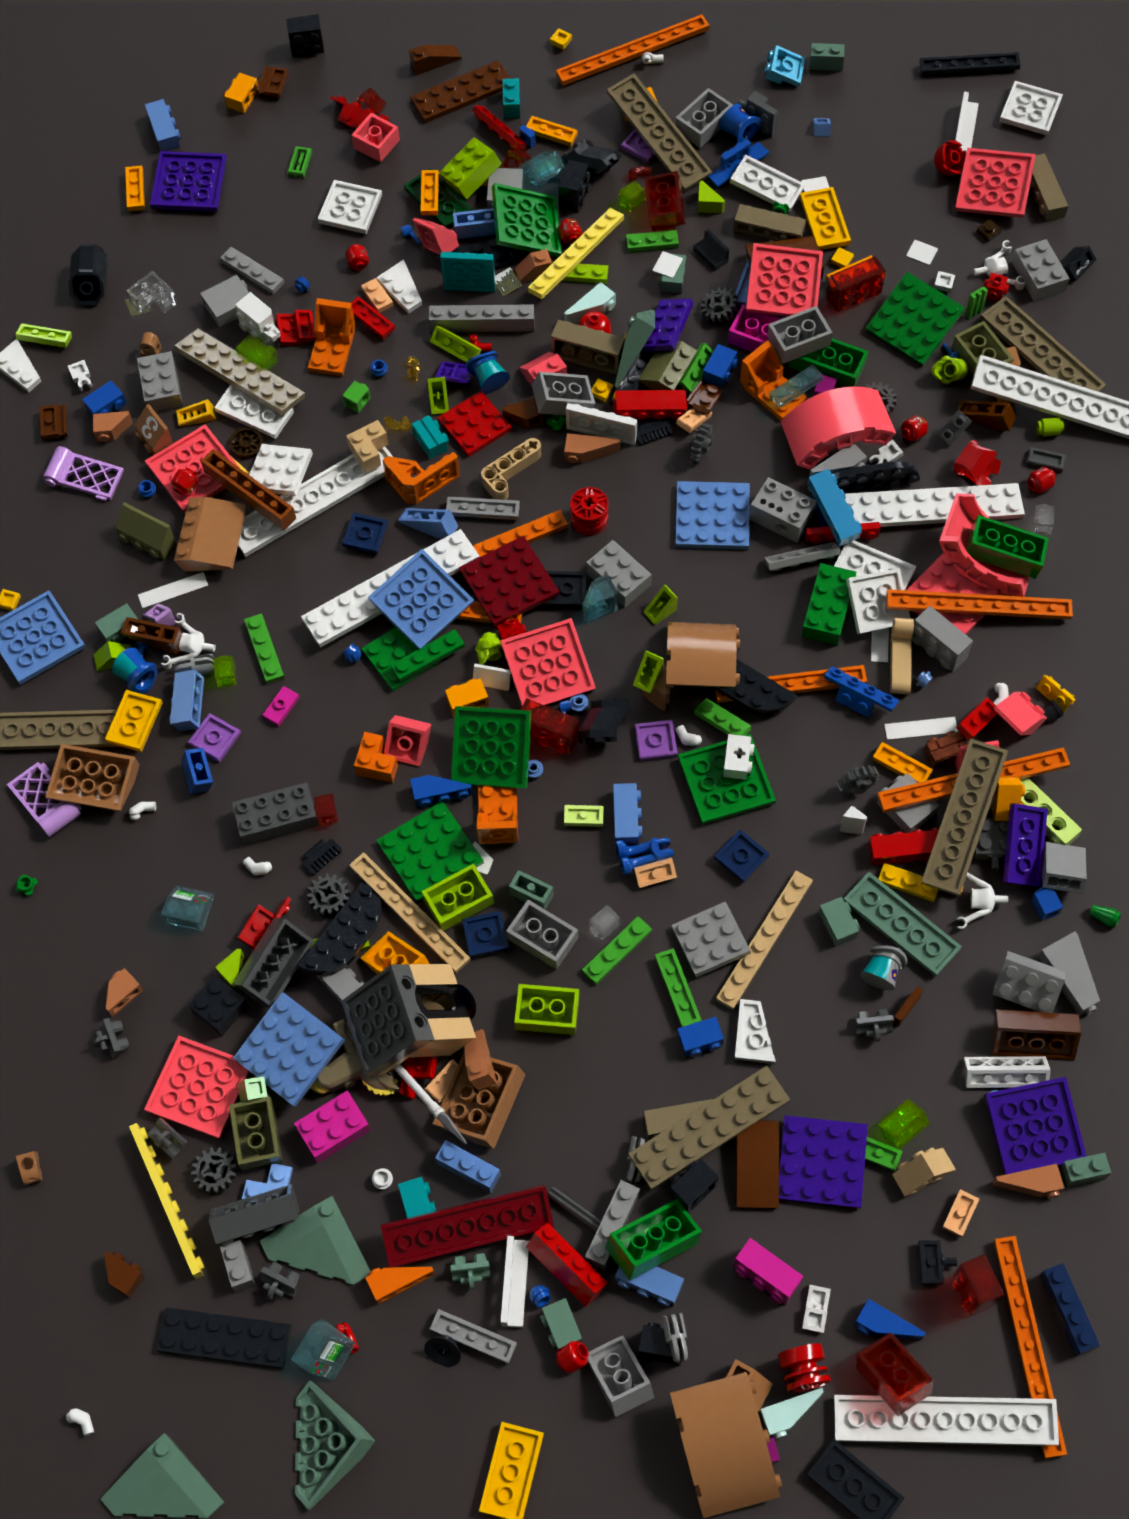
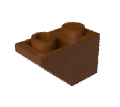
M535 397L502 407V416L509 423L525 429L543 424V414L538 412Z
M106 1251L104 1258L109 1284L114 1289L131 1298L145 1277L140 1272L142 1268L133 1262L128 1265L123 1261L125 1257L116 1251L113 1254Z

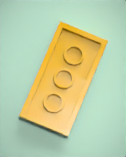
M829 187L800 193V200L812 236L819 250L850 245L851 238L834 188Z
M501 1422L479 1512L504 1519L524 1518L544 1437L543 1432Z

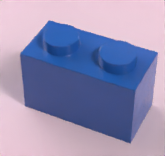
M718 344L703 370L702 381L720 388L723 387L725 382L728 383L731 377L730 372L732 369L735 370L738 365L737 351Z
M109 381L82 399L86 410L92 417L93 414L115 412L127 404L123 393L112 381Z
M204 748L185 750L181 763L190 795L209 792L213 780Z
M716 1017L677 1028V1036L685 1057L689 1055L690 1057L698 1056L702 1051L708 1049L709 1051H715L723 1045L724 1037Z

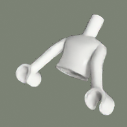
M1005 240L998 253L986 258L984 267L975 268L974 275L986 273L990 277L991 273L1008 274L1007 262L1001 256L1011 252L1012 247H1008L1010 241ZM1018 276L1016 280H1007V284L1014 285L1018 290H1022L1025 287V282L1021 283L1023 276Z
M181 613L176 614L177 618L182 620H175V625L183 627L190 634H182L179 651L188 652L189 654L172 659L168 655H164L163 660L168 662L161 663V666L165 670L170 669L180 659L198 656L202 650L215 652L216 645L204 643V635L190 627Z
M967 873L966 879L982 887V889L971 888L970 907L971 909L982 910L965 918H957L956 920L964 922V926H957L956 928L963 930L970 921L990 914L995 903L1008 904V896L995 895L990 884Z

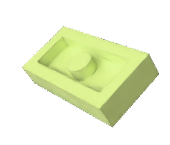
M565 805L564 826L603 827V806Z

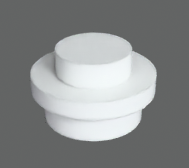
M378 1169L372 1175V1183L377 1189H387L393 1182V1176L387 1169Z

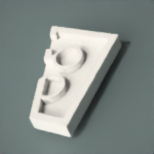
M404 259L377 277L381 286L408 314L422 305V300Z
M15 339L0 352V370L28 393L41 382L39 375L18 340Z
M740 999L734 1060L776 1063L761 1001Z

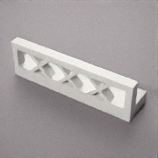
M964 92L955 138L956 141L962 144L960 146L962 150H966V152L967 148L972 146L979 103L968 102L969 92Z
M1046 1056L964 1057L966 1088L1019 1087L1050 1080V1067Z
M507 1236L501 1326L523 1328L529 1255L526 1245L529 1241L514 1240V1236Z

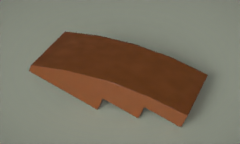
M761 1120L736 1136L737 1207L779 1208V1122L776 1120Z

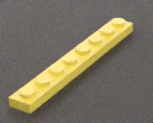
M609 208L528 287V292L543 299L624 220V214Z
M135 1123L129 1126L191 1273L198 1279L204 1276L202 1269L205 1268L200 1256L196 1258L193 1250L197 1248L192 1237L188 1239L186 1235L188 1227L185 1220H180L177 1214L180 1212V1208L176 1200H171L169 1194L173 1192L169 1183H164L162 1176L165 1174L160 1163L156 1165L154 1157L157 1155L153 1146H148L146 1139L149 1136L144 1127L140 1128Z

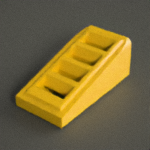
M208 399L176 410L179 427L216 419L214 406Z

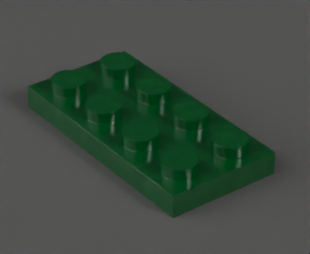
M421 174L404 185V190L420 205ZM439 177L438 215L431 216L440 225L450 229L454 226L453 213L473 210Z

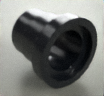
M1054 700L1049 702V705L1043 709L1044 715L1047 717L1046 723L1057 717H1063L1061 708Z

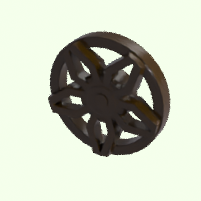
M248 427L235 431L229 441L231 451L242 459L257 455L263 444L261 434L256 429Z

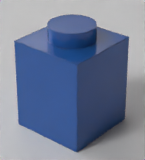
M1040 888L1034 892L1031 901L1041 921L1060 914L1063 906L1054 889Z

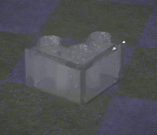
M151 271L125 290L130 304L140 313L153 303L163 313H166L178 304L174 290L154 271Z

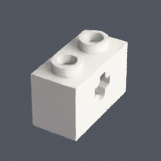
M728 734L723 777L746 780L747 773H751L752 762L749 761V755L753 756L754 744H751V737Z

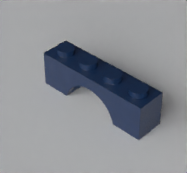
M1064 1263L1043 1270L1039 1276L1048 1296L1054 1300L1059 1308L1066 1327V1337L1075 1357L1096 1350L1100 1343Z

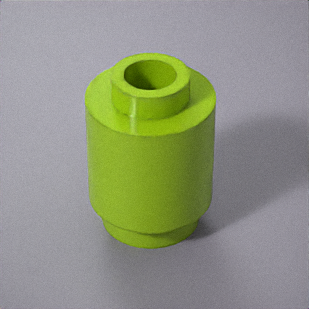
M1053 417L1037 421V435H1042V437L1060 435L1061 431H1064L1063 420H1060L1059 417Z

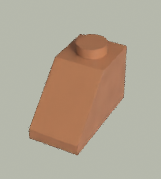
M544 249L530 253L515 267L520 283L537 279L552 264L548 250Z
M129 411L93 414V433L97 442L116 440L132 425Z
M125 968L114 973L108 984L106 1009L112 1017L144 991Z

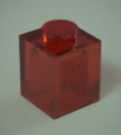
M333 793L314 797L319 825L330 826L335 822H339Z

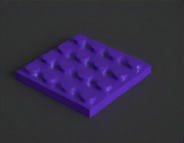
M160 151L150 202L151 209L218 212L227 162L226 154Z
M1066 1077L984 1094L1004 1175L1053 1164L1061 1165L1064 1161L1087 1157Z
M784 1115L779 1172V1200L861 1209L868 1124Z

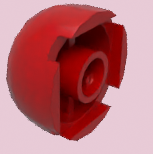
M950 140L939 146L936 150L934 164L941 174L954 176L962 173L966 150H962L960 142Z
M588 312L578 322L580 326L612 334L610 320L601 312Z

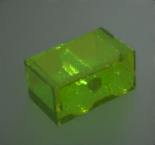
M250 334L236 347L238 354H242L249 361L257 363L262 369L265 368L270 371L278 362L275 348L270 345L267 346L261 339Z
M907 1099L884 1118L878 1126L883 1138L900 1150L930 1123L925 1111Z

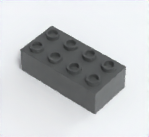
M307 782L232 802L243 845L319 825Z
M274 918L232 985L260 1006L271 1008L284 991L314 940L287 919Z
M289 1184L211 1209L208 1221L215 1243L225 1245L233 1242L234 1238L251 1237L256 1231L263 1230V1232H266L282 1223L283 1225L292 1224L296 1221L295 1219H298L299 1204L293 1185Z

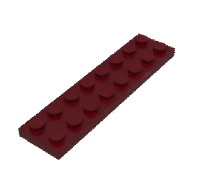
M540 1185L380 1224L388 1265L391 1268L507 1239V1236L516 1237L536 1232L547 1222L552 1227H554L546 1186Z

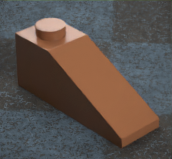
M567 433L564 459L570 463H584L620 452L621 439Z
M483 1029L475 1031L476 1039L464 1046L465 1064L469 1081L478 1091L497 1084Z
M1057 1164L997 1176L993 1180L994 1186L1037 1197L1047 1196V1199L1060 1196L1059 1193L1064 1189Z

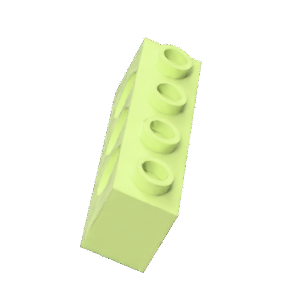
M1029 778L1021 779L1022 785L1025 786V795L1021 797V803L1023 805L1048 809L1045 835L1050 839L1051 843L1070 845L1079 837L1082 829ZM1024 799H1030L1032 803H1027ZM1053 826H1058L1061 830H1055Z

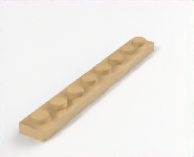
M364 852L349 865L446 964H451L455 973H458L471 961L470 957Z
M795 871L748 946L751 954L740 959L716 997L717 1002L734 1010L813 882L811 878Z

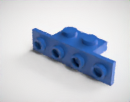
M748 139L739 142L735 147L721 155L720 167L714 170L708 176V179L718 188L731 179L745 155L760 161L769 155V151L759 142L751 146V142Z
M833 666L824 675L825 679L840 686L835 701L867 718L871 715L875 704L892 712L899 702L892 695L886 694Z

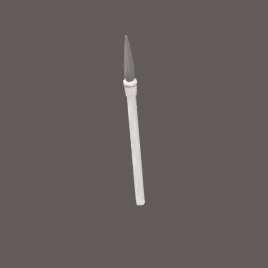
M399 1064L393 1068L427 1105L434 1117L439 1119L442 1125L464 1144H467L450 1117L445 1114V1110L430 1098L403 1066Z

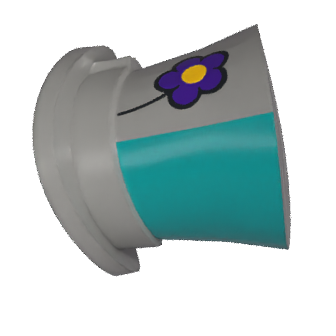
M893 946L871 947L872 959L861 972V978L867 984L878 989L894 990L898 971L905 968L907 956L902 950Z

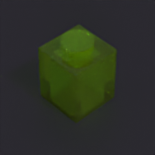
M633 181L619 190V203L630 212L645 202L646 191L636 181Z
M222 655L214 658L217 685L237 684L236 666L233 656Z

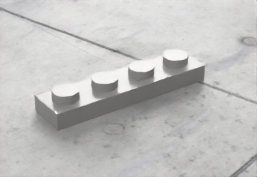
M230 247L220 257L222 263L272 294H275L284 284L283 278L233 247Z
M447 497L446 510H450L453 516L518 520L520 501Z
M835 542L764 557V561L769 570L778 571L782 567H796L800 563L805 562L814 563L822 558L831 559L841 553L840 547Z
M438 1309L430 1327V1331L440 1335H448L460 1344L507 1364L510 1363L517 1346L515 1341Z

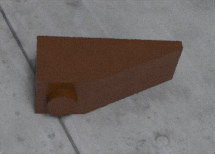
M421 45L409 50L410 64L416 75L462 59L455 45Z
M961 400L956 412L960 410L972 422L993 430L1010 431L1016 419L1011 404L1006 402Z
M126 617L121 635L160 651L179 654L182 632L178 627Z

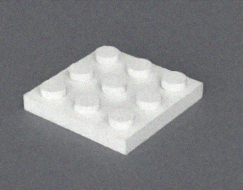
M1015 81L999 122L1048 136L1063 94Z
M334 180L318 216V223L367 234L382 197V190Z
M262 444L249 475L274 494L296 496L313 452L311 449Z
M900 568L846 579L857 634L892 627L894 618H910L909 611L886 610L887 589L904 590Z

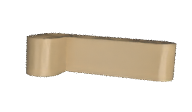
M530 438L482 469V485L494 499H508L507 480L540 459V441L536 438Z
M894 618L890 650V694L910 695L911 639L914 630V619Z

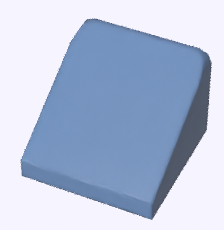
M814 118V136H830V119Z

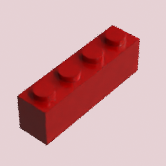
M685 390L615 391L612 399L613 410L616 415L641 420L646 418L678 419L687 411Z
M933 828L930 831L914 830L911 833L899 831L891 835L881 833L873 835L868 843L872 866L884 865V863L893 864L929 860L940 828Z
M548 1222L533 1234L526 1245V1248L585 1307L600 1295L608 1283Z

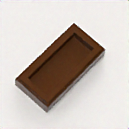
M919 986L914 989L894 1016L893 1024L896 1026L902 1024L921 998L923 989Z

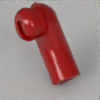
M477 335L469 336L468 342L482 349L481 352L492 351L491 343H481Z
M346 1322L337 1324L335 1326L336 1334L344 1336L346 1346L348 1344L352 1345L348 1349L350 1354L356 1353L359 1347L349 1324Z

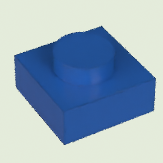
M522 125L519 128V136L528 144L529 148H533L536 145L535 132Z

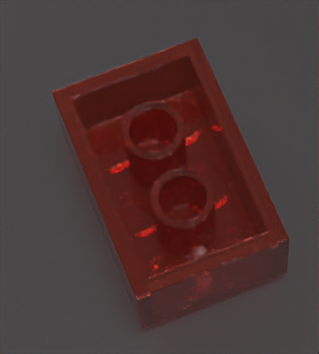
M678 171L646 177L647 215L652 231L686 224L683 188Z
M876 256L830 275L827 299L836 312L846 310L854 304L862 303L870 297H876L882 293L886 270Z
M526 698L520 710L532 711L530 738L536 740L542 746L548 745L553 747L559 753L570 754L579 737V719Z
M985 1254L961 1263L952 1275L953 1279L951 1282L956 1292L959 1291L962 1297V1307L965 1312H969L970 1316L994 1307L1004 1296V1292Z
M891 1332L857 1354L856 1369L897 1416L932 1394V1377Z

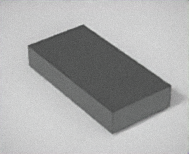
M1030 447L1026 465L1037 468L1047 467L1049 470L1062 473L1066 455Z

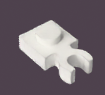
M84 360L68 365L74 383L77 382L80 391H83L82 386L84 384H88L92 388V383L89 379L91 375Z
M891 440L886 446L878 449L879 455H873L869 460L871 464L874 461H878L877 464L896 461L904 455L898 445Z

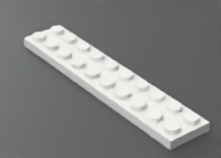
M980 355L970 389L1129 439V401Z
M386 447L377 450L380 455L381 466L368 473L364 472L352 454L302 483L296 496L281 495L280 498L294 508L296 519L285 531L256 510L245 516L238 544L239 549L247 557L385 476L382 460L388 456L393 457Z
M1018 483L845 494V501L847 505H851L856 521L858 520L860 523L879 522L880 527L946 523L956 493L974 494L982 511L992 520L1023 518L1025 515Z
M461 529L423 549L449 576L457 573L459 567L480 557ZM414 555L302 615V621L319 647L328 644L382 614L368 600V596Z
M834 1395L835 1440L839 1442L1059 1445L1056 1399Z

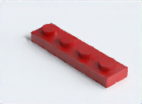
M474 105L472 111L476 114V118L488 124L487 127L492 131H496L499 138L510 143L509 146L512 149L525 150L528 144L484 106Z
M879 522L860 523L862 531L858 539L866 538L870 540L879 537ZM829 526L806 528V544L837 542Z

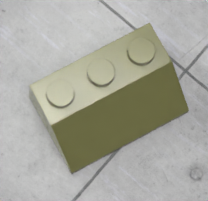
M985 321L954 335L951 348L959 353L960 359L966 361L968 370L973 376L980 355L1009 364L1014 361V358Z
M678 341L674 351H655L638 382L651 390H674L697 350L682 341Z
M125 502L123 503L116 525L119 539L125 543L133 544L138 550L147 551L154 558L165 560L176 545L170 525Z

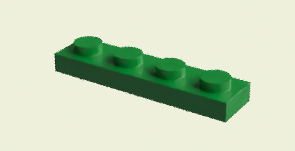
M454 629L421 649L392 663L390 667L398 680L402 682L465 647V643Z

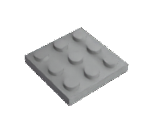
M726 901L671 925L695 977H699L751 954Z

